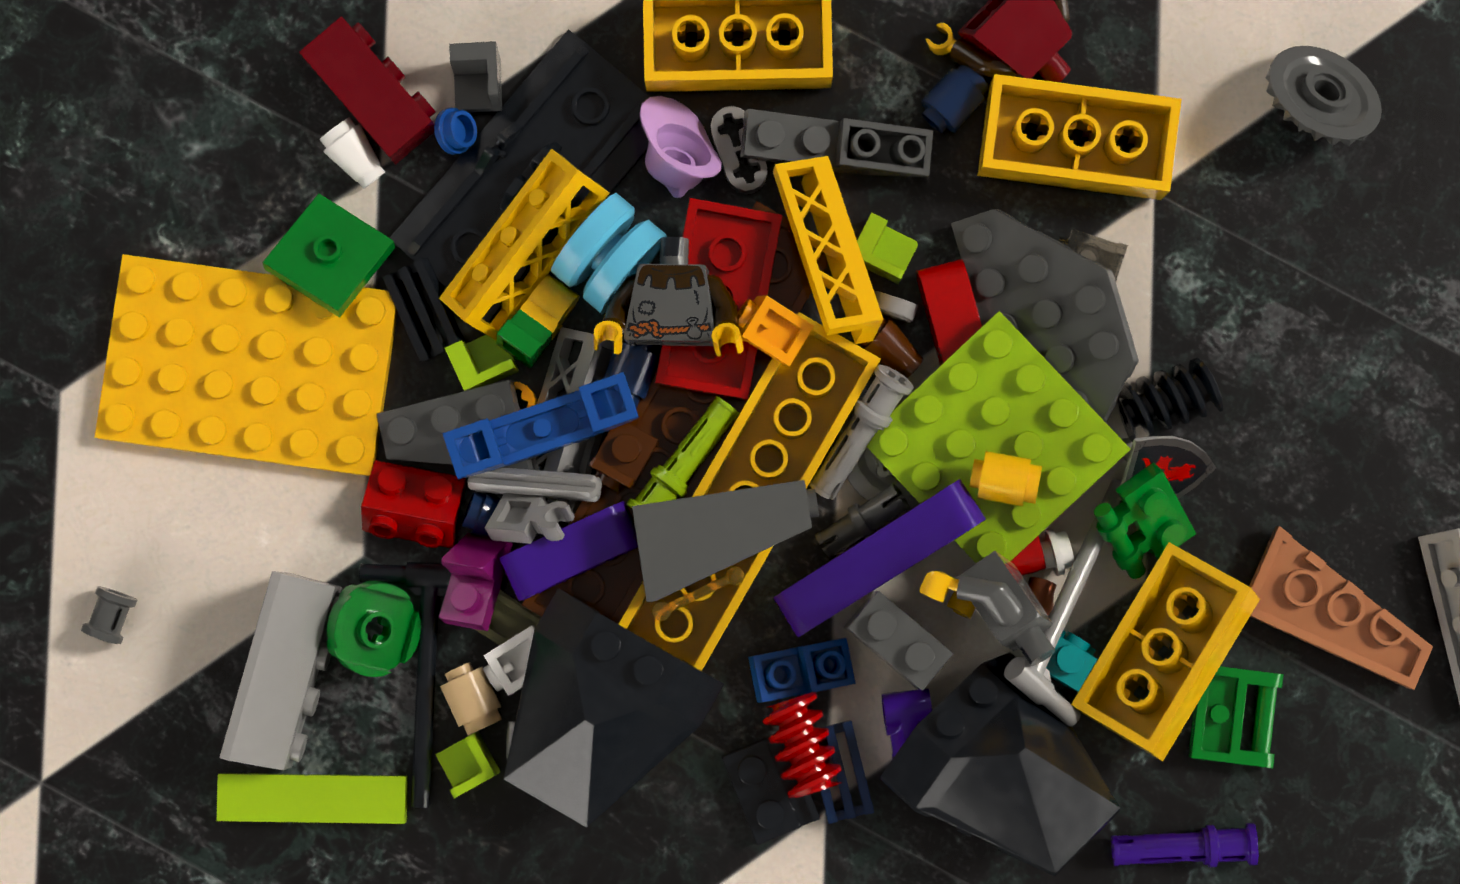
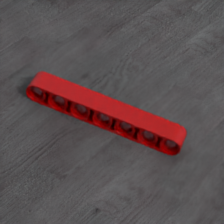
M962 259L916 270L917 282L940 366L982 327L969 276ZM1039 535L1010 561L1015 564L1022 576L1046 569Z

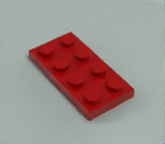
M694 198L689 200L683 238L689 239L688 264L706 265L709 274L721 278L737 304V312L747 299L754 301L757 296H768L782 215ZM742 341L744 349L742 353L738 354L736 344L729 342L722 345L720 348L721 356L718 357L716 356L714 346L662 345L655 384L748 401L758 349L750 343Z

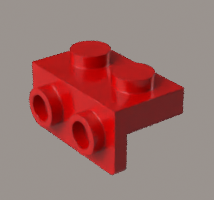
M374 460L361 504L362 530L383 539L395 537L416 541L423 546L431 548L439 546L452 548L455 542L456 522L466 489V478L457 479L455 475Z

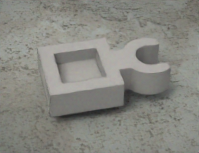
M504 493L487 522L485 530L492 541L531 544L537 533L543 534L550 541L563 540L565 535L557 522L563 520L573 521L575 516L569 505L562 501L548 504L544 496Z

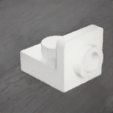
M531 625L483 655L488 662V665L483 670L497 692L504 688L509 696L523 687L535 630L534 625Z

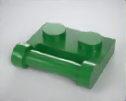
M1220 666L1193 711L1188 757L1273 768L1275 754L1270 753L1275 705L1277 688H1282L1284 674ZM1247 684L1259 685L1251 751L1240 749Z

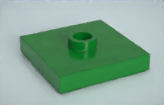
M318 193L262 263L266 271L340 318L395 249L394 240Z

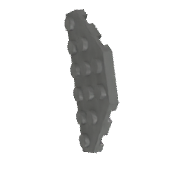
M992 209L951 223L961 259L969 276L982 326L1000 311L1107 423L1117 404L1115 401L1139 362L1113 271L1071 250L1070 247L1050 236L1015 220L1014 217L999 209Z

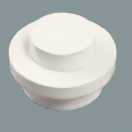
M1053 529L1045 531V541L1041 542L1046 569L1053 568L1056 576L1064 575L1065 569L1071 568L1074 563V555L1066 531L1055 533Z

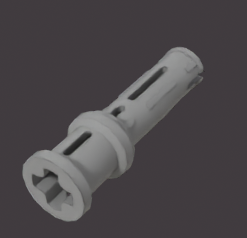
M881 364L876 367L874 371L876 378L865 395L858 398L852 409L854 415L809 484L820 496L826 499H835L842 484L856 466L878 430H884L885 427L887 428L893 421L890 417L891 413L903 395H909L913 390V384L896 370Z

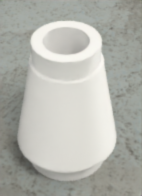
M349 117L320 138V141L326 147L323 152L358 182L363 189L385 173L361 125L355 126Z

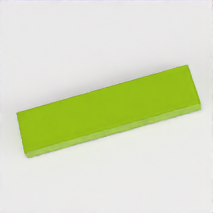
M219 773L216 821L407 823L408 776Z

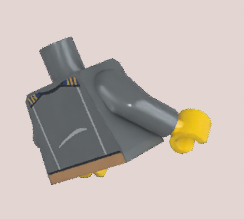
M993 551L956 578L940 571H931L925 575L919 589L920 593L943 603L949 589L953 590L954 592L947 603V607L967 619H971L975 609H977L997 640L1012 651L1020 649L1031 666L1045 661L1055 652L1054 647L1044 634V631L1053 625L1051 619L1015 564L998 552Z

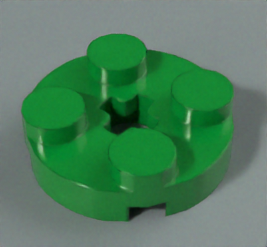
M366 581L359 585L351 584L341 591L339 599L334 604L328 618V652L336 657L345 668L368 677L385 676L392 673L388 670L395 668L400 662L405 664L414 654L421 633V619L419 613L414 611L409 595L401 588L381 581ZM378 616L377 623L383 626V631L381 635L374 634L372 640L369 641L367 639L368 633L365 632L368 622H371L374 617Z

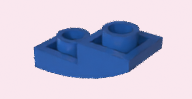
M847 638L748 657L757 703L856 684Z

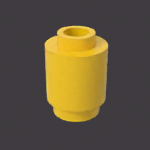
M986 451L984 460L974 459L969 487L978 489V499L1022 507L1023 502L1035 504L1042 466L1030 464L1031 459Z

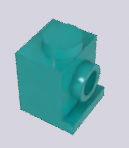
M1063 630L1055 647V652L1052 654L1046 667L1050 671V677L1070 690L1078 692L1098 660L1093 656L1096 650L1080 637Z

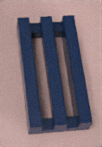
M848 720L820 727L829 729L830 733L826 737L828 746H834L836 750L831 756L833 764H840L842 771L836 775L837 782H843L838 784L844 809L835 811L830 788L820 791L828 823L831 824L839 820L874 813L852 721ZM841 732L845 733L862 804L853 806L836 734Z

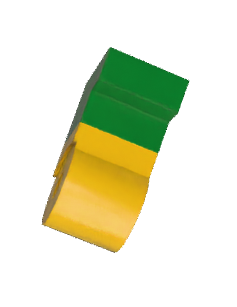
M548 274L537 285L511 320L508 319L498 331L496 344L528 368H531L559 332L563 322L577 304L580 296Z

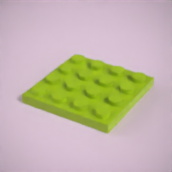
M1000 311L893 410L890 415L893 420L887 428L885 427L884 430H878L866 446L920 504L955 481L962 480L986 520L954 540L975 563L993 551L1012 561L1131 450ZM989 451L1031 459L1030 464L1042 466L1036 503L1023 502L1022 507L978 499V489L969 487L974 459L984 460L985 452Z

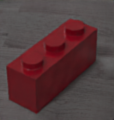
M341 16L299 51V53L396 165L435 132V124L430 117L436 111L419 91L412 96L409 95L400 84L406 78L405 75L388 56L381 62L371 51L370 48L376 42L359 22L351 27Z

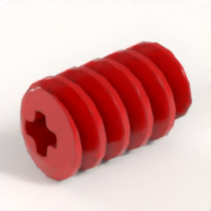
M816 692L806 693L768 706L773 708V712L762 720L764 725L779 726V730L768 739L770 743L785 744V748L774 757L776 761L791 762L792 766L781 774L783 780H797L798 783L787 792L788 798L803 797L843 783L831 781L833 777L842 771L841 765L825 763L836 752L835 747L819 745V742L829 735V729L813 727V724L823 717L822 710L807 709V706L817 699Z

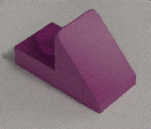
M467 533L442 557L441 563L450 571L451 577L439 614L441 621L445 624L488 631L505 573L499 558L511 552L512 542L492 541L490 537Z

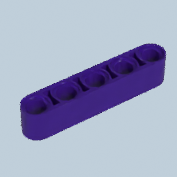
M959 479L774 596L773 600L796 636L800 637L986 520L962 480Z

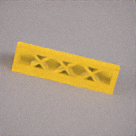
M551 149L439 299L464 322L497 341L498 331L508 319L511 320L537 285L550 273L551 267L562 248L583 221L606 199L609 192L582 173L563 156ZM585 186L590 192L579 206L571 209L572 199L581 187ZM558 227V234L550 244L542 246V239L547 232ZM530 264V271L522 281L514 283V276L519 269ZM502 302L501 310L491 323L482 319L492 305Z
M823 156L775 164L773 175L826 336L851 331L855 344L873 341L883 321V316L829 157ZM804 175L801 183L805 195L792 188L789 177ZM798 205L803 207L801 212L799 210ZM809 211L812 213L819 236L805 228L803 219ZM812 246L817 248L815 252H813ZM822 252L826 255L832 277L819 270L817 259ZM825 287H827L828 289H830L829 294H827V291H826V288H825ZM836 293L839 295L846 316L844 318H835L830 303Z

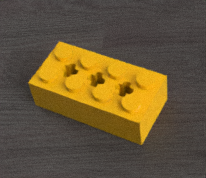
M643 0L644 81L646 92L831 88L832 86L831 0ZM781 30L790 31V38H797L791 40L790 44L786 46L779 45V41L773 40L779 37V31ZM735 31L744 32V39L750 38V40L743 42V46H733L732 42L726 41L733 38V32ZM688 32H696L697 40L703 39V41L697 42L696 47H686L685 42H679L686 40Z
M994 74L989 84L977 176L1162 200L1170 192L1182 99ZM1028 123H1033L1037 125L1036 132H1042L1043 135H1039L1036 140H1030L1026 137L1027 134L1022 133V130L1026 128ZM1075 129L1083 131L1081 138H1088V141L1082 147L1073 144L1074 140H1070L1068 137ZM1121 135L1129 137L1127 144H1134V148L1128 153L1121 151L1120 146H1117L1115 143Z
M1168 542L1071 705L1085 716L1163 761L1260 598L1251 587ZM1196 604V607L1199 609L1197 614L1193 618L1189 617L1187 619L1182 614L1184 608L1187 605L1194 608ZM1162 646H1166L1168 649L1171 646L1174 650L1168 659L1165 658L1163 660L1158 654ZM1138 686L1144 689L1147 686L1149 694L1144 700L1140 698L1139 701L1134 695V691Z

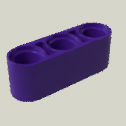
M622 501L562 528L565 535L563 540L550 541L542 537L499 558L518 601L530 598L638 548L635 524L625 502Z

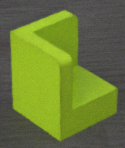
M871 212L857 240L866 269L899 284L918 243L887 227L888 220Z
M484 335L467 344L461 340L445 348L464 391L493 384L519 372L513 356L496 344L497 341L488 335Z
M479 731L435 754L453 787L450 789L453 798L460 796L500 773Z

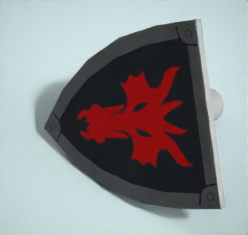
M1175 436L1135 438L1133 442L1129 438L1122 439L1131 450L1123 456L1127 465L1121 485L1154 462L1163 470L1179 499L1197 487L1216 469L1207 453L1186 439ZM1119 496L1115 507L1122 502Z

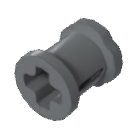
M97 586L95 594L98 596V600L89 623L83 624L81 631L109 643L121 644L124 637L120 633L128 611L136 606L138 600L122 592Z

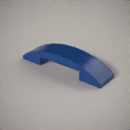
M624 372L578 387V391L492 420L486 418L442 433L457 479L522 462L578 443L638 419L639 416Z

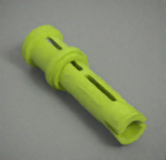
M716 396L672 456L669 457L663 466L659 464L657 467H653L650 471L652 478L635 499L629 498L626 505L632 510V506L676 500L678 497L684 498L688 489L686 483L740 413L725 400Z

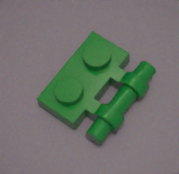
M1154 462L1115 489L1122 501L1120 504L1112 508L1109 503H1101L1094 509V515L1098 520L1096 524L1098 532L1104 541L1111 543L1113 547L1112 556L1118 567L1126 570L1132 579L1140 578L1146 572L1142 562L1143 554L1150 551L1158 560L1168 542L1179 547L1196 535L1163 470ZM1134 523L1137 531L1128 537L1126 534L1128 526Z

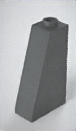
M805 480L632 506L646 601L653 602L812 528L811 518L819 517L815 489L806 490Z

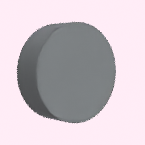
M874 291L882 315L907 323L913 322L918 305L886 293Z

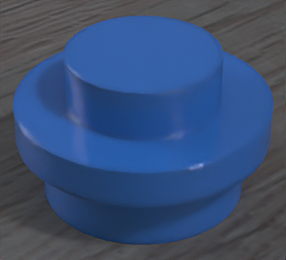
M447 108L437 115L434 125L435 137L445 152L452 155L464 153L468 147L475 143L477 126L470 113L464 110L459 111L458 108Z

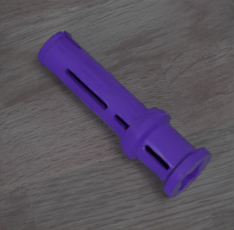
M1246 823L1244 828L1216 829L1214 825H1206L1201 828L1200 832L1111 836L1114 866L1203 861V864L1208 865L1209 868L1217 867L1219 862L1247 861L1249 866L1258 865V837L1254 823Z

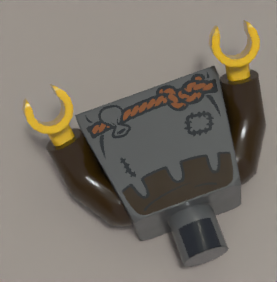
M663 237L660 239V264H639L637 272L625 278L610 300L603 321L594 328V350H599L601 342L611 340L614 341V354H620L622 352V334L624 333V340L629 345L714 346L716 356L719 357L721 356L720 348L722 345L730 342L736 344L739 354L743 352L744 347L738 326L737 304L721 278L709 274L706 265L688 264V238Z

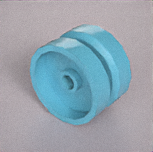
M617 193L610 195L583 221L562 248L551 267V272L568 287L579 285L591 275L584 287L583 299L601 314L606 312L610 300L625 278L636 273L639 264H650L660 251V239L667 237L650 220L636 224L627 232L634 220L635 209Z

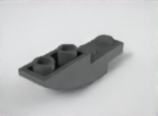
M747 109L744 112L740 158L786 163L828 156L833 172L896 177H929L933 130L848 118L836 121Z

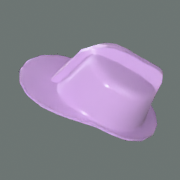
M663 96L649 97L642 103L639 116L649 140L645 166L651 176L665 185L673 197H683L689 189L698 185L703 178L714 177L721 171L722 162L714 150L704 126L688 107L672 98Z

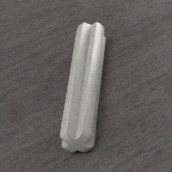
M505 467L470 476L467 481L469 489L476 492L544 496L545 498L588 502L598 501L602 488L601 479L591 474Z

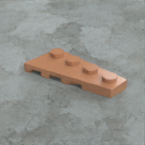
M1275 526L1249 585L1260 598L1250 617L1408 689L1415 690L1433 646L1386 609H1382L1352 582L1347 581L1326 565V562L1315 553L1298 543L1282 527Z

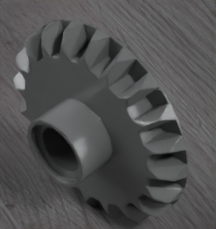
M1295 46L1279 53L1271 63L1265 77L1269 82L1266 92L1274 97L1272 106L1284 110L1283 120L1293 121L1298 127V132L1303 130L1311 133L1315 141L1325 137L1332 146L1339 141L1350 146L1356 140L1363 142L1379 124L1382 108L1375 87L1358 67L1344 57L1319 47Z

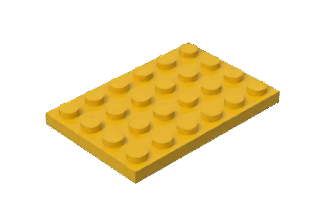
M122 254L94 438L370 476L374 460L377 457L380 436L377 414L383 412L398 314L389 291L364 287L339 318L274 275Z

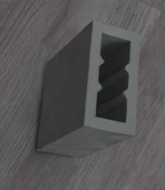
M873 591L844 626L848 632L910 684L922 691L954 654L880 591Z

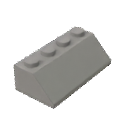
M272 571L220 759L278 770L292 768L293 761H301L308 738L307 735L301 732L306 715L312 717L318 705L320 689H316L314 686L319 670L326 671L330 662L331 654L327 649V623L330 612L339 599L342 587L289 572Z

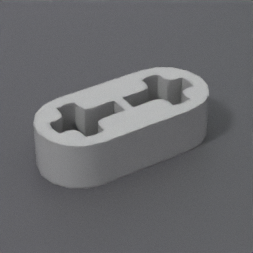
M735 106L724 107L716 112L710 125L712 139L722 162V168L732 189L742 194L755 193L766 182L768 173L766 161L746 158L750 167L758 166L760 169L754 173V182L747 184L743 177L735 178L734 173L739 171L737 155L741 153V145L733 147L730 136L728 134L720 135L718 130L724 128V119L732 117L734 123H743L745 111ZM743 128L739 129L740 143L742 142Z

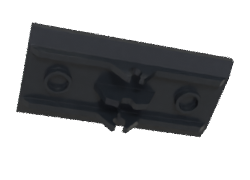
M568 29L502 106V111H498L477 135L475 143L458 157L392 234L390 239L394 240V244L412 260L417 261L421 258H428L437 280L447 288L551 149L605 188L610 195L647 152L649 140L642 127L639 112L642 103L650 96ZM582 186L572 199L571 209L579 206L590 192L585 186ZM558 227L547 232L542 239V246L550 244L558 234ZM530 264L519 269L514 276V283L522 281L530 271ZM502 302L492 305L482 319L491 323L501 310Z

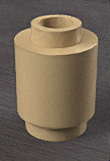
M468 662L445 673L448 682L440 686L458 727L463 725L468 736L502 720L498 711L501 704L483 670V666L474 670L471 663Z

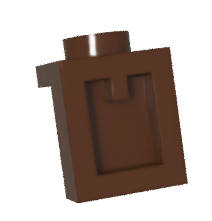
M626 423L608 432L595 458L591 459L589 466L597 471L595 476L601 479L604 486L617 493L622 485L632 490L659 440Z

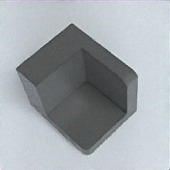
M496 41L449 44L450 64L454 73L455 108H458L459 111H467L468 113L502 111L501 59Z

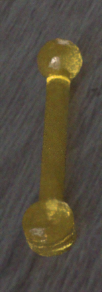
M731 567L727 570L725 576L669 603H656L652 608V614L658 621L667 620L672 611L728 584L735 586L741 584L744 580V572L739 567Z

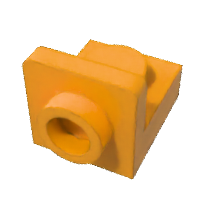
M767 295L757 296L754 301L747 299L737 312L742 341L750 343L788 367L792 364L814 325Z

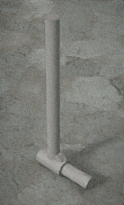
M1113 479L1102 503H1109L1112 508L1115 507L1118 498L1115 489L1121 485V480ZM1096 517L1090 526L1049 615L1053 625L1045 630L1044 634L1054 649L1104 543L1096 528L1098 522ZM1025 656L1012 659L1004 670V676L1034 703L1045 706L1067 726H1073L1079 721L1080 712L1055 691L1054 684L1051 682L1050 671L1046 668L1051 656L1035 666H1031Z

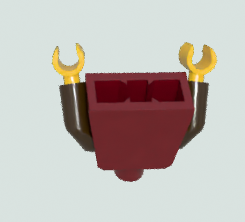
M989 0L957 32L962 37L961 39L955 40L953 32L947 24L938 23L936 28L948 35L947 41L937 45L926 38V42L934 54L945 55L950 52L952 60L960 65L970 67L984 77L992 79L994 74L1031 79L1038 72L1045 81L1061 82L1071 70L1070 66L1058 54V51L1072 37V30L1068 25L1070 19L1068 0Z

